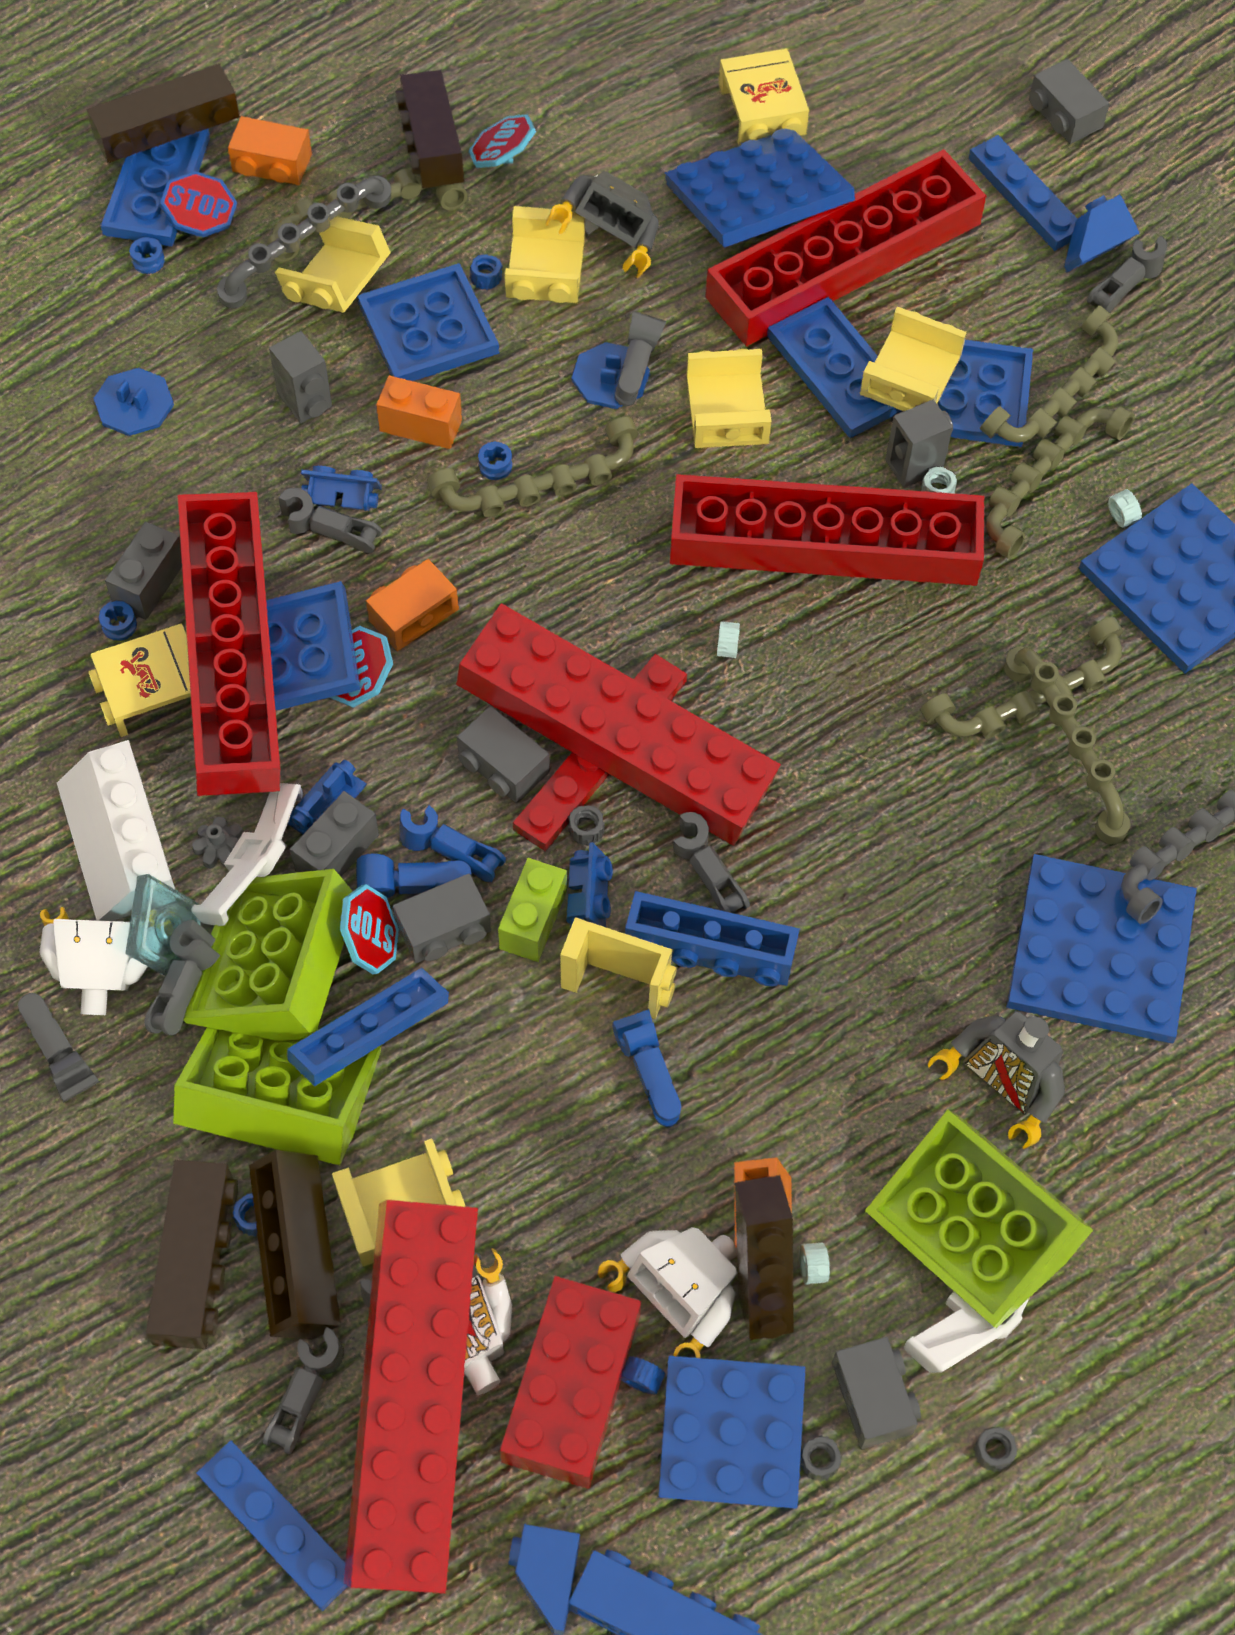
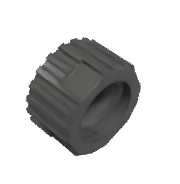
M578 806L570 813L568 832H570V837H572L573 841L589 846V843L593 842L595 844V842H598L603 837L605 828L603 813L595 806ZM588 819L593 820L596 825L587 831L580 830L577 826L580 822Z
M998 1426L997 1428L985 1429L975 1442L974 1456L977 1458V1462L988 1471L1001 1472L1003 1469H1007L1017 1456L1016 1452L1018 1449L1014 1435L1005 1428ZM993 1439L1001 1441L1005 1447V1456L1002 1458L989 1456L985 1448L986 1443Z
M821 1435L818 1438L808 1440L804 1444L800 1456V1468L804 1470L803 1473L808 1475V1478L821 1482L822 1480L827 1481L829 1478L834 1477L842 1462V1456L837 1443L833 1439ZM818 1448L824 1449L829 1453L831 1463L827 1467L818 1468L811 1463V1453Z

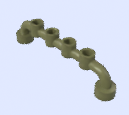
M402 169L395 174V183L390 184L391 199L400 196L405 199H413L419 195L421 190L426 188H422L420 177L413 175L411 169ZM462 183L434 187L437 188L436 196L440 204L446 210H456L463 206L467 200L468 195ZM337 189L328 195L327 204L337 198ZM363 198L359 200L356 210L368 207ZM308 199L297 202L293 208L295 214L282 218L274 226L272 236L269 238L267 245L278 239V230L283 224L293 223L297 226L307 219L308 208L313 202ZM354 211L350 213L342 212L338 217L349 218ZM299 249L293 253L284 252L274 260L277 262H288L297 256Z
M1099 305L1085 320L1080 328L1090 337L1098 333L1103 338V345L1032 415L1024 426L1017 428L1007 423L1011 415L1001 406H998L979 429L989 438H993L998 434L1005 440L1015 443L1026 442L1035 435L1043 439L1057 424V421L1052 417L1055 414L1061 418L1066 416L1078 402L1073 396L1077 393L1083 398L1097 383V380L1092 376L1097 373L1103 378L1117 362L1112 356L1118 348V336L1115 329L1107 321L1111 314Z
M1120 406L1115 411L1106 408L1089 409L1075 420L1067 415L1064 416L1055 429V435L1059 438L1054 443L1047 439L1041 440L1033 453V458L1037 460L1031 467L1021 462L1011 477V482L1015 485L1010 490L999 486L991 495L989 506L993 508L986 518V530L989 536L996 542L995 551L1007 559H1012L1018 553L1025 541L1026 533L1013 525L1008 526L1004 530L1001 526L1002 520L1006 516L1010 517L1016 511L1020 501L1028 492L1032 493L1036 490L1042 477L1050 468L1055 469L1059 465L1064 453L1072 445L1076 446L1081 441L1086 429L1090 425L1104 423L1106 424L1105 433L1117 440H1121L1131 428L1135 414Z
M619 417L605 427L610 444L619 446L617 452L608 456L595 454L588 457L584 463L570 467L565 464L553 467L548 473L536 477L524 475L515 479L512 484L499 488L493 485L486 486L472 496L463 497L456 493L460 488V483L453 469L446 468L432 473L427 478V484L431 495L434 498H442L445 504L453 510L468 512L481 509L485 517H494L505 510L503 503L505 501L517 498L520 506L527 507L536 504L541 499L539 491L553 488L557 496H565L577 488L575 481L589 477L591 484L594 486L607 483L612 478L610 470L625 465L631 458L634 449L633 440L638 436V430L631 417Z
M1109 617L1100 621L1088 632L1096 647H1106L1105 656L1097 661H1087L1075 671L1064 676L1058 675L1056 686L1061 694H1068L1073 697L1071 689L1080 685L1084 687L1086 692H1092L1106 683L1107 679L1104 674L1115 668L1122 657V645L1119 636L1123 633V629L1115 617ZM1034 690L1029 692L1022 691L1006 703L997 707H987L969 720L958 721L951 716L956 707L949 695L944 693L927 701L920 708V711L928 724L937 723L945 732L953 736L966 737L982 732L985 739H991L1006 729L1004 720L1015 716L1018 722L1022 724L1036 717L1040 713L1037 705L1046 702L1043 694H1039Z
M1013 648L1008 652L1004 663L1006 675L1018 682L1031 679L1032 689L1039 694H1043L1051 708L1049 712L1051 722L1056 726L1062 727L1069 739L1067 747L1069 754L1076 759H1080L1088 773L1086 778L1087 786L1092 791L1100 794L1106 806V810L1099 815L1096 822V835L1107 844L1122 842L1126 838L1131 824L1128 815L1123 810L1119 794L1112 783L1115 775L1113 764L1107 760L1098 759L1093 750L1096 742L1094 731L1088 727H1080L1074 717L1077 701L1071 695L1060 693L1056 686L1059 675L1058 668L1051 662H1043L1039 655L1030 648Z

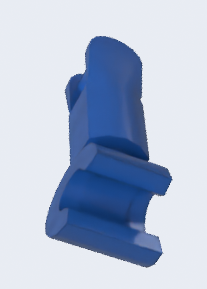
M430 805L425 809L424 825L414 824L411 820V814L407 810L402 809L400 813L399 837L402 845L409 850L422 851L431 846V850L452 861L466 862L471 868V873L485 882H492L495 878L494 871L497 866H503L506 862V857L499 850L475 841L446 824L438 828V815ZM477 855L483 860L479 862L478 860L474 859L473 856Z
M365 854L360 856L356 862L357 888L367 884L387 898L395 894V887H399V894H420L468 873L471 875L470 866L466 862L459 860L438 863H398V870H395V864L392 859L381 854Z
M648 1009L613 1021V1032L621 1051L627 1057L634 1056L635 1068L645 1094L648 1096L657 1123L665 1127L675 1125L680 1117L681 1102L659 1049L658 1037L650 1010Z

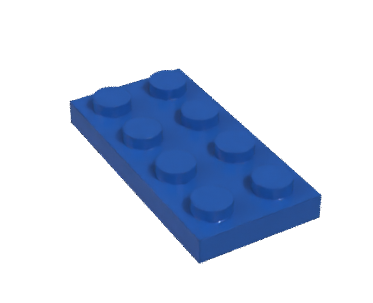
M205 129L126 157L101 223L103 235L129 240L152 237L158 240L161 245L173 247L178 230L173 227L161 209L160 201L168 180L192 171L199 172L210 141L209 130Z
M829 297L768 327L767 337L849 438L902 412V410L860 395L864 370L868 362L875 363L878 356Z

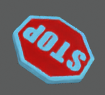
M529 115L507 116L482 131L469 149L476 168L495 167L500 164L513 163L512 157L524 150L536 132Z
M362 626L352 630L360 690L329 697L352 708L380 693L393 666L387 637Z
M367 884L361 885L343 898L340 931L352 962L371 974H378L396 960L399 928L387 897Z

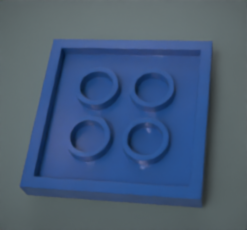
M460 263L357 296L358 305L391 376L416 381L499 354V343Z
M965 340L962 355L937 404L941 411H946L952 420V438L1022 447L1023 442L1007 441L998 434L993 438H989L979 428L998 406H1001L1011 415L1007 423L1013 427L1019 428L1026 424L1033 349Z
M341 581L266 600L276 711L360 690L347 594Z
M668 1356L658 1497L798 1509L805 1366Z

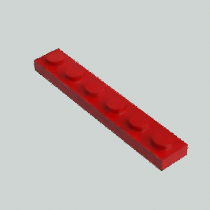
M654 654L634 680L671 701L687 682V673ZM572 752L515 819L513 830L546 852L569 824L570 813L578 806H584L610 774Z

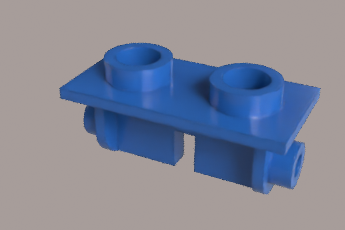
M318 465L313 466L312 471L301 470V474L309 481V485H302L301 489L308 492L312 498L313 505L335 507L337 493L343 494L342 508L369 511L370 508H377L378 493L372 492L373 489L382 490V485L377 478H373V473L351 470L350 475L335 474L336 469Z
M342 760L341 763L336 762L292 810L287 824L303 835L343 791L356 798L367 784L353 775L356 769L349 761Z
M593 842L589 843V852L585 850L575 851L574 857L570 859L569 888L571 890L582 889L581 893L568 894L566 921L570 924V929L575 917L606 927V918L610 917L611 905L607 893L608 881L612 879L613 875L612 864L609 857L605 856Z

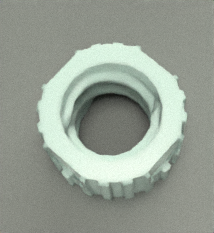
M933 467L923 477L921 491L955 493L957 485L956 476L944 467ZM941 483L945 484L947 488L937 489L931 484Z
M1126 489L1109 497L1108 506L1110 513L1120 527H1127L1142 518L1138 500L1130 490Z
M720 621L717 656L736 658L740 629L739 623Z
M823 1242L802 1244L799 1250V1261L803 1282L805 1284L826 1283L830 1275L829 1256L826 1246Z

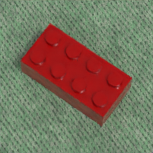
M554 1276L501 1445V1463L587 1489L590 1488L621 1383V1375L627 1362L640 1318V1300Z

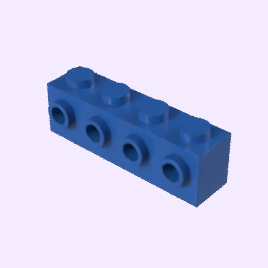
M635 891L625 927V934L672 949L671 960L682 967L692 968L697 965L713 969L717 974L726 977L741 975L754 978L757 983L765 986H777L778 984L787 986L800 928Z

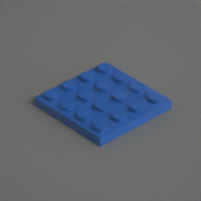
M779 129L767 137L745 141L741 146L727 151L714 152L707 158L693 163H683L676 169L665 172L667 186L723 247L855 201L854 187L795 130Z
M1192 483L1084 558L1080 563L1079 570L1184 674L1235 638V523Z
M1034 854L1030 866L1006 1008L1173 1044L1177 1037L1197 888L1156 879L1151 881L1143 880L1138 884L1139 890L1149 887L1162 898L1163 902L1161 908L1152 919L1144 924H1139L1126 912L1129 902L1123 896L1121 889L1122 880L1126 873Z

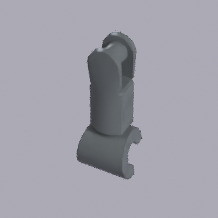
M1160 236L1156 240L1154 252L1144 251L1143 242L1136 239L1133 244L1131 257L1127 258L1108 278L1091 291L1087 303L1090 305H1101L1111 313L1124 296L1143 278L1150 279L1159 276L1163 270L1167 251L1166 239Z
M633 311L627 344L629 347L615 391V399L620 405L631 406L635 403L650 354L653 352L667 321Z
M289 488L278 497L281 515L289 517V528L292 534L305 533L311 529L314 533L343 542L364 553H372L375 548L373 541L383 531L379 525L372 521L350 517L318 506L315 511L311 496L301 488ZM353 530L361 532L359 536L351 533Z
M694 812L680 814V830L684 835L695 838L687 839L680 836L673 840V852L683 859H690L689 862L708 889L719 910L732 913L741 907L744 909L749 908L750 902L745 892L732 877L714 848L708 846L709 827L706 820ZM729 886L733 893L723 898L719 891Z
M186 920L179 924L171 935V950L181 961L173 960L158 996L146 1013L144 1024L150 1033L156 1034L163 1031L167 1035H176L180 1031L186 1009L201 978L202 971L211 967L220 957L211 948L216 939L194 920Z
M36 993L24 995L18 1003L19 1011L50 1064L48 1067L62 1102L64 1103L100 1083L76 1050L73 1051L57 1021L52 1017L43 998Z
M328 1327L323 1335L327 1343V1351L322 1356H314L309 1344L299 1340L297 1347L298 1355L304 1367L303 1369L296 1367L263 1437V1444L269 1446L272 1442L285 1448L284 1453L291 1455L298 1443L307 1417L323 1384L324 1379L319 1377V1375L332 1373L338 1369L343 1361V1346L335 1333ZM285 1413L297 1418L292 1430L280 1425Z

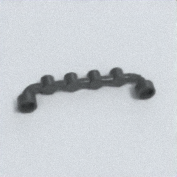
M372 176L356 185L343 183L337 189L336 199L327 205L322 203L312 204L308 208V218L297 226L293 223L283 224L278 230V239L267 246L262 243L252 245L248 252L249 259L237 266L229 276L219 281L217 286L219 301L227 308L242 306L247 299L245 279L255 272L264 273L268 271L272 264L271 261L284 252L293 253L300 248L301 240L313 232L321 233L326 231L330 226V220L342 212L350 213L358 208L359 200L362 198L371 208L380 209L388 205L391 200V185L388 180L381 176Z
M1229 790L1223 794L1217 803V809L1220 811L1214 815L1205 808L1199 809L1194 813L1188 822V827L1191 830L1185 834L1176 827L1167 830L1159 841V846L1162 849L1156 853L1147 846H1143L1133 854L1130 859V865L1133 868L1124 875L1121 889L1123 896L1129 902L1126 912L1139 924H1144L1152 919L1161 908L1163 900L1149 887L1139 890L1138 884L1145 879L1149 881L1155 879L1166 865L1175 859L1177 861L1184 860L1196 845L1204 840L1211 842L1220 834L1225 826L1235 822L1234 790Z

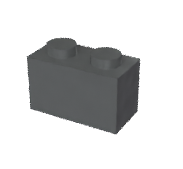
M1068 58L1035 74L1029 96V101L1034 109L1040 111L1052 124L1053 129L1061 134L1069 144L1102 129L1110 104Z
M302 331L269 347L277 394L300 424L312 417L322 415L327 409L332 407L326 362Z
M934 399L893 417L885 461L903 488L922 481L929 469L944 467L953 431V423L948 413L941 411Z
M145 521L105 580L111 601L128 603L133 608L134 615L147 620L182 568L180 537Z
M489 706L457 736L458 758L462 765L470 772L475 773L478 771L487 779L489 786L495 793L501 797L507 795L516 804L550 773L549 753L492 706Z
M343 791L290 848L295 871L298 873L335 869L342 877L379 836L376 814Z
M470 873L393 905L395 921L415 964L423 960H437L444 956L449 949L463 943L465 945L474 944L482 940L486 933L491 932L490 913Z
M888 1336L836 1351L832 1365L860 1449L912 1435L918 1425L916 1419L921 1418L920 1407L914 1392L907 1393L901 1377L906 1374L905 1364L899 1349L891 1348Z

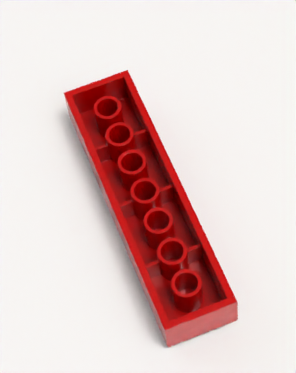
M942 149L856 193L855 201L813 215L707 269L705 298L747 347L766 337L768 327L827 297L835 301L980 225L987 195L946 150Z
M676 474L670 564L973 586L978 584L984 562L983 495Z
M257 492L178 495L197 796L280 791V758Z
M502 603L459 664L457 686L679 815L686 812H694L701 815L707 822L708 832L733 846L767 793L781 766L780 763Z
M385 1200L379 1204L344 1584L350 1588L446 1593L478 1208L398 1200Z

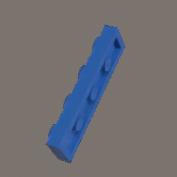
M999 135L970 149L968 159L1054 251L1070 243L1077 218Z
M421 967L288 1048L287 1060L312 1085L316 1086L448 1004L449 992Z
M231 1440L196 1473L322 1612L348 1587L344 1584L345 1562Z

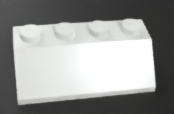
M129 740L88 752L57 782V786L96 920L114 921L178 901L176 889Z

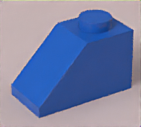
M1105 195L1085 206L1088 212L1079 217L1074 225L1064 264L1067 273L1124 244L1140 233L1121 195L1108 201Z
M524 1524L522 1538L513 1536L509 1565L516 1566L517 1582L552 1634L564 1635L580 1545V1534Z

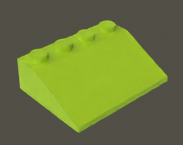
M326 869L256 877L228 909V922L224 926L214 925L211 935L216 940L211 948L220 957L211 967L202 971L201 978L186 1009L183 1021L187 1024L276 1041L304 1039L316 1032L345 942L340 931L343 898L353 892L336 870Z
M207 1027L175 1083L173 1124L276 1150L318 1155V1160L340 1165L353 1138L382 1045L314 1086L287 1060V1049L303 1039L276 1041Z
M948 1109L865 1210L994 1328L999 1327L1058 1272L1094 1230L967 1121Z

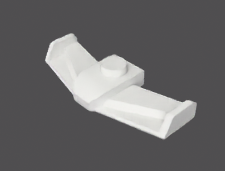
M280 783V791L269 793L255 832H243L225 861L224 865L229 870L227 875L201 905L194 904L192 907V913L202 923L224 926L229 920L227 915L228 909L256 877H265L273 870L287 847L282 841V837L295 802L302 800L303 792L301 785Z
M953 1292L948 1297L946 1305L955 1313L919 1335L912 1336L906 1341L904 1350L928 1372H943L991 1341L1006 1338L1021 1322L1022 1312L1029 1299L999 1327L994 1328L958 1294Z

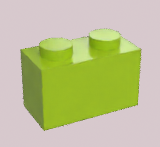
M527 858L498 928L500 950L539 962L567 893V870Z

